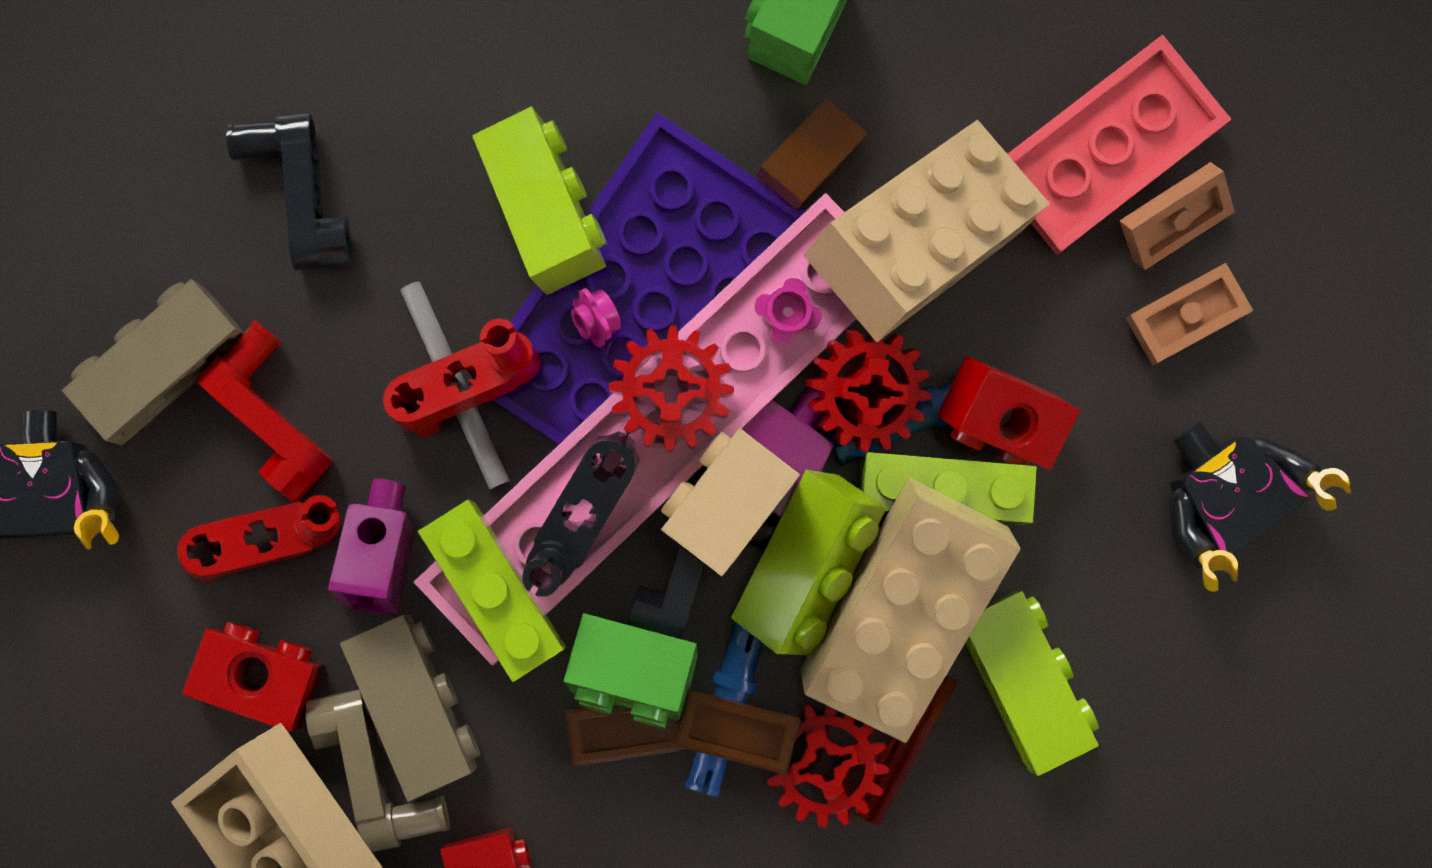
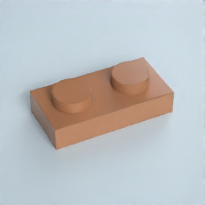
M1210 162L1119 221L1132 260L1142 269L1146 270L1235 211L1224 171Z
M1224 263L1126 317V320L1153 366L1252 312L1253 309L1227 263Z

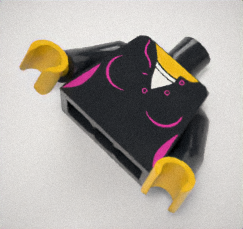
M32 410L21 412L22 444L0 445V539L77 535L87 550L92 548L91 541L96 534H102L109 545L118 542L119 534L112 524L115 517L118 486L96 454L89 452L86 445L70 441L58 442L56 411Z
M1198 422L1173 440L1191 467L1170 482L1173 491L1169 500L1171 535L1196 567L1203 568V584L1208 591H1218V579L1212 573L1214 571L1223 570L1231 576L1234 582L1237 581L1238 562L1233 555L1311 498L1306 491L1314 489L1318 504L1327 511L1337 508L1335 498L1324 492L1327 488L1336 486L1342 488L1348 494L1351 493L1348 476L1343 471L1335 468L1322 471L1319 465L1296 451L1259 436L1248 437L1242 434L1230 438L1218 446L1202 423Z

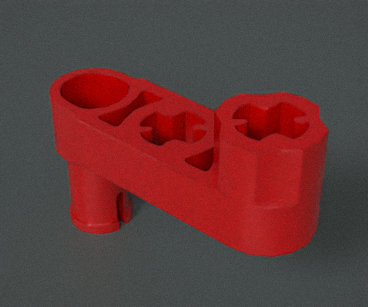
M501 318L493 319L482 328L480 343L400 375L392 380L385 389L383 396L384 409L404 431L415 433L421 438L430 437L440 431L443 420L515 391L518 386L533 379L539 371L540 356L530 340L522 333L515 331V327L511 322ZM466 369L471 376H476V379H469L472 387L461 392L456 385L451 386L452 381L458 382L455 375L461 370ZM414 402L420 406L417 411L411 406Z
M253 320L251 326L223 357L217 355L195 380L220 404L276 451L258 472L281 494L292 502H298L334 460L249 387L252 384L249 378L276 347L282 344L264 326Z
M315 495L305 503L298 501L198 525L189 529L181 537L178 545L179 564L183 573L195 577L200 583H208L224 575L311 554L313 550L330 545L336 538L340 527V515L336 509L337 505L329 497ZM313 512H322L329 521L323 525H317L310 521V519H307V517ZM263 524L266 532H276L278 541H270L269 547L272 550L266 553H259L256 545H246L244 536L245 534L252 536L253 530L250 527ZM200 542H207L210 550L219 549L221 552V556L213 555V565L209 567H202L199 559L189 560L188 558L189 552L196 554V544Z

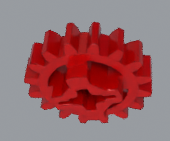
M670 326L667 339L659 340L653 329H649L646 331L647 346L641 348L632 341L626 344L627 350L632 357L630 362L623 360L614 361L613 368L623 375V380L609 383L608 389L611 393L623 395V400L617 402L612 407L614 415L628 413L631 417L624 427L627 435L636 432L639 428L645 431L643 438L644 447L649 448L654 443L656 437L664 439L665 449L668 453L673 452L675 441L680 438L684 439L690 449L696 448L695 433L701 430L712 438L717 431L710 421L711 418L715 416L727 419L730 410L720 404L719 399L727 398L734 394L733 386L720 383V378L730 372V364L720 363L715 365L712 360L715 358L719 347L714 343L704 350L699 348L700 332L696 330L684 341L679 339L676 326ZM662 353V363L650 375L635 377L640 367L648 359ZM683 354L697 361L706 372L708 379H705V377H694L682 364ZM666 376H676L678 385L688 388V392L678 394L677 403H666L664 393L655 392L654 390L655 386L665 385ZM634 400L650 402L660 413V425L646 419L636 407ZM708 402L699 417L681 426V414L690 405Z
M848 330L846 335L847 345L844 346L835 340L827 342L828 349L832 354L829 360L817 357L813 359V364L822 370L820 378L806 380L807 386L819 390V397L808 402V408L813 411L825 412V415L817 424L821 430L827 432L838 427L834 437V441L845 446L854 436L855 448L860 451L868 452L872 439H874L878 447L884 450L890 449V434L894 433L907 440L911 435L905 423L909 419L923 422L925 418L916 409L917 401L931 399V393L919 389L918 383L930 376L929 370L913 367L912 364L917 361L921 353L913 348H908L901 352L900 349L903 345L904 337L891 334L883 343V338L876 342L869 332H867L866 340H864L858 330ZM856 356L855 365L843 375H838L844 364ZM886 356L898 368L902 382H896L888 371L889 360H886ZM873 382L878 384L879 387L889 390L888 392H877L876 394H869L867 397H864L848 388L850 386L860 387V385H867ZM835 397L842 398L849 406V418L852 419V423L847 421L840 413ZM895 404H899L893 414L882 422L883 414Z
M813 705L805 706L806 720L799 722L792 754L797 743L805 734L808 747L801 761L792 765L791 754L787 775L779 773L767 781L768 785L784 787L786 792L782 795L778 804L781 807H786L796 802L799 805L796 819L800 822L805 821L812 812L817 813L819 827H828L831 814L835 813L843 826L851 824L849 809L855 807L859 812L866 815L871 811L868 802L865 800L868 793L883 796L885 792L880 785L875 783L876 775L890 773V767L877 763L876 758L877 755L882 754L888 749L887 744H872L869 737L873 735L876 729L867 724L859 728L856 725L857 719L846 714L844 718L838 717V710L828 705L826 706L824 716H819ZM827 726L844 729L858 741V744L844 747L834 742ZM824 749L831 756L848 757L852 755L851 759L843 761L842 765L834 769L835 779L831 781L827 774L812 772L804 774L805 770L814 768V764L822 761L821 751ZM865 764L862 782L858 789L849 796L850 792L847 782L854 768ZM811 783L821 788L828 804L819 803L808 798L798 786Z

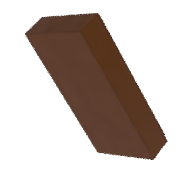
M826 98L760 166L756 176L798 211L855 151L868 133Z
M690 689L675 746L787 775L801 717Z
M618 705L613 706L611 714L584 707L566 709L565 715L572 767L682 751L684 748L675 746L681 723L668 720L666 729L649 726L634 721V716L630 715L632 709Z

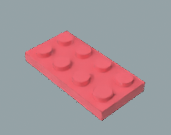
M1161 35L1008 153L1009 157L1050 203L1031 224L1056 255L1060 254L1220 130L1231 118L1164 35Z

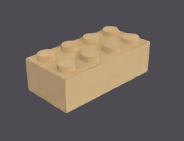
M976 120L830 222L803 256L874 340L879 342L1017 237L1050 203L984 126Z
M740 428L732 438L724 432H721L699 460L708 468L695 486L683 481L661 509V512L669 518L661 530L721 576L725 574L800 476L798 472Z
M909 477L881 525L875 540L869 546L852 576V584L848 592L839 599L826 624L827 631L825 637L813 649L811 655H807L800 668L805 695L906 743L1021 549L1009 527Z
M282 723L236 749L171 802L216 868H382Z

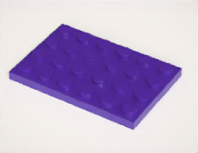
M657 112L585 214V216L590 214L595 216L605 236L607 244L600 247L599 250L607 267L548 295L537 285L534 287L511 320V323L515 327V331L525 335L537 350L541 362L539 371L533 379L518 386L515 391L495 398L492 401L559 445L613 394L609 392V383L623 380V375L613 368L615 360L630 362L632 357L626 346L629 341L643 348L648 345L646 331L649 329H653L659 340L667 339L670 326H676L679 332L806 211L801 208L797 211L773 189ZM584 288L589 290L590 293L603 290L612 300L620 318V330L612 333L610 339L604 340L605 345L600 348L596 347L591 339L586 340L580 335L571 316V310L574 308L573 299L580 297L579 291Z

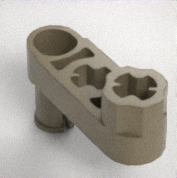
M359 689L306 701L307 729L315 750L318 751L336 746L341 747L357 830L372 853L400 847L401 840L450 830L449 812L443 795L400 806H395L393 802H390L375 725Z

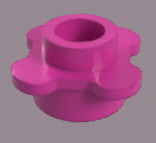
M789 278L784 282L783 287L777 289L771 295L761 294L756 299L755 312L758 316L766 319L772 329L771 339L776 344L788 345L792 342L795 334L804 329H816L821 323V310L818 307L812 306L809 296L805 293L806 286L800 279ZM787 306L791 307L794 311V314L790 317H786L783 314V309Z
M584 288L579 291L580 297L573 299L574 308L571 310V316L580 335L586 340L591 339L594 345L600 348L605 345L604 340L610 339L612 333L620 330V318L612 300L603 290L590 293L589 290Z

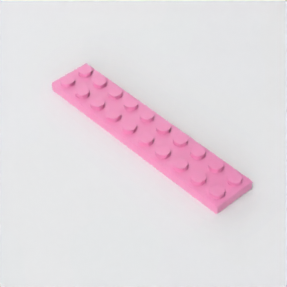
M826 193L678 332L679 339L684 341L687 340L694 330L700 332L698 347L704 350L715 343L719 349L712 360L714 364H730V372L720 378V383L733 386L734 394L733 396L719 399V403L730 410L727 419L715 416L711 418L710 421L717 431L712 438L701 430L696 432V448L690 449L684 439L680 438L676 439L673 452L668 453L662 438L656 437L654 443L647 448L643 446L645 431L639 428L636 432L629 435L635 441L636 453L640 459L639 465L580 566L574 568L570 577L551 595L545 597L535 596L538 587L533 585L531 588V592L546 615L663 505L683 481L687 482L703 466L699 462L700 458L721 432L732 438L739 428L742 429L811 364L815 357H818L828 347L827 342L829 340H836L857 320L803 256L829 223L845 213ZM797 278L804 282L806 286L805 293L809 296L812 306L818 307L821 310L822 320L816 329H804L794 335L790 344L779 345L771 339L772 329L766 319L756 314L755 302L761 294L771 295L774 291L783 287L787 279ZM787 306L783 309V314L786 317H790L794 314V311L791 307ZM662 353L650 358L638 370L635 377L650 375L662 363ZM683 354L682 364L692 375L708 379L701 365L693 358ZM666 376L665 385L655 386L654 389L655 392L664 393L665 402L670 404L677 403L679 393L688 392L687 387L678 385L676 376ZM613 393L484 515L521 576L526 566L528 554L534 546V538L591 444L598 436L611 435L617 431L626 434L624 427L631 417L628 413L614 415L612 407L617 402L623 400V395ZM634 400L636 407L646 419L660 425V413L650 402ZM708 402L690 405L681 414V426L699 417ZM611 450L607 456L598 454V458H605L601 466L606 471L612 472L616 466L626 469V465L618 464L622 455L617 451ZM582 499L578 505H572L567 502L565 508L566 511L573 512L569 518L573 524L580 526L585 519L593 523L596 520V514H589L593 505L587 500ZM435 561L414 583L492 666L499 661L439 564ZM547 562L545 567L540 566V568L545 572L552 574L550 568L553 564L551 562Z

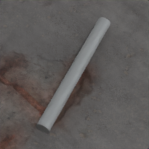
M414 282L403 287L400 292L431 361L434 362L453 354L421 282ZM460 371L455 375L458 382L452 381L451 386L456 385L461 392L468 390V386ZM477 406L457 414L458 421L489 489L494 490L509 483V477Z

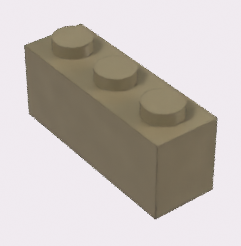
M190 279L186 284L179 282L168 288L158 298L157 305L159 307L143 321L141 319L133 320L120 329L114 337L116 344L100 358L92 356L78 365L71 374L73 381L61 390L105 441L123 446L196 382L195 379L217 355L223 357L245 333L209 291L193 279Z
M402 615L340 643L407 802L469 775L477 769L474 758L481 756L478 744L468 725L462 727L458 725L451 706L458 704L456 693L445 672L440 675L436 674L429 654L436 652V649L423 621L415 624L411 615Z

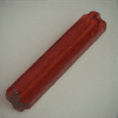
M945 676L908 741L904 743L892 737L887 746L888 749L883 753L879 764L890 767V773L876 775L875 783L880 785L885 792L883 796L868 793L865 800L868 802L871 811L866 815L854 807V812L860 818L877 826L883 823L957 687V682L952 677Z

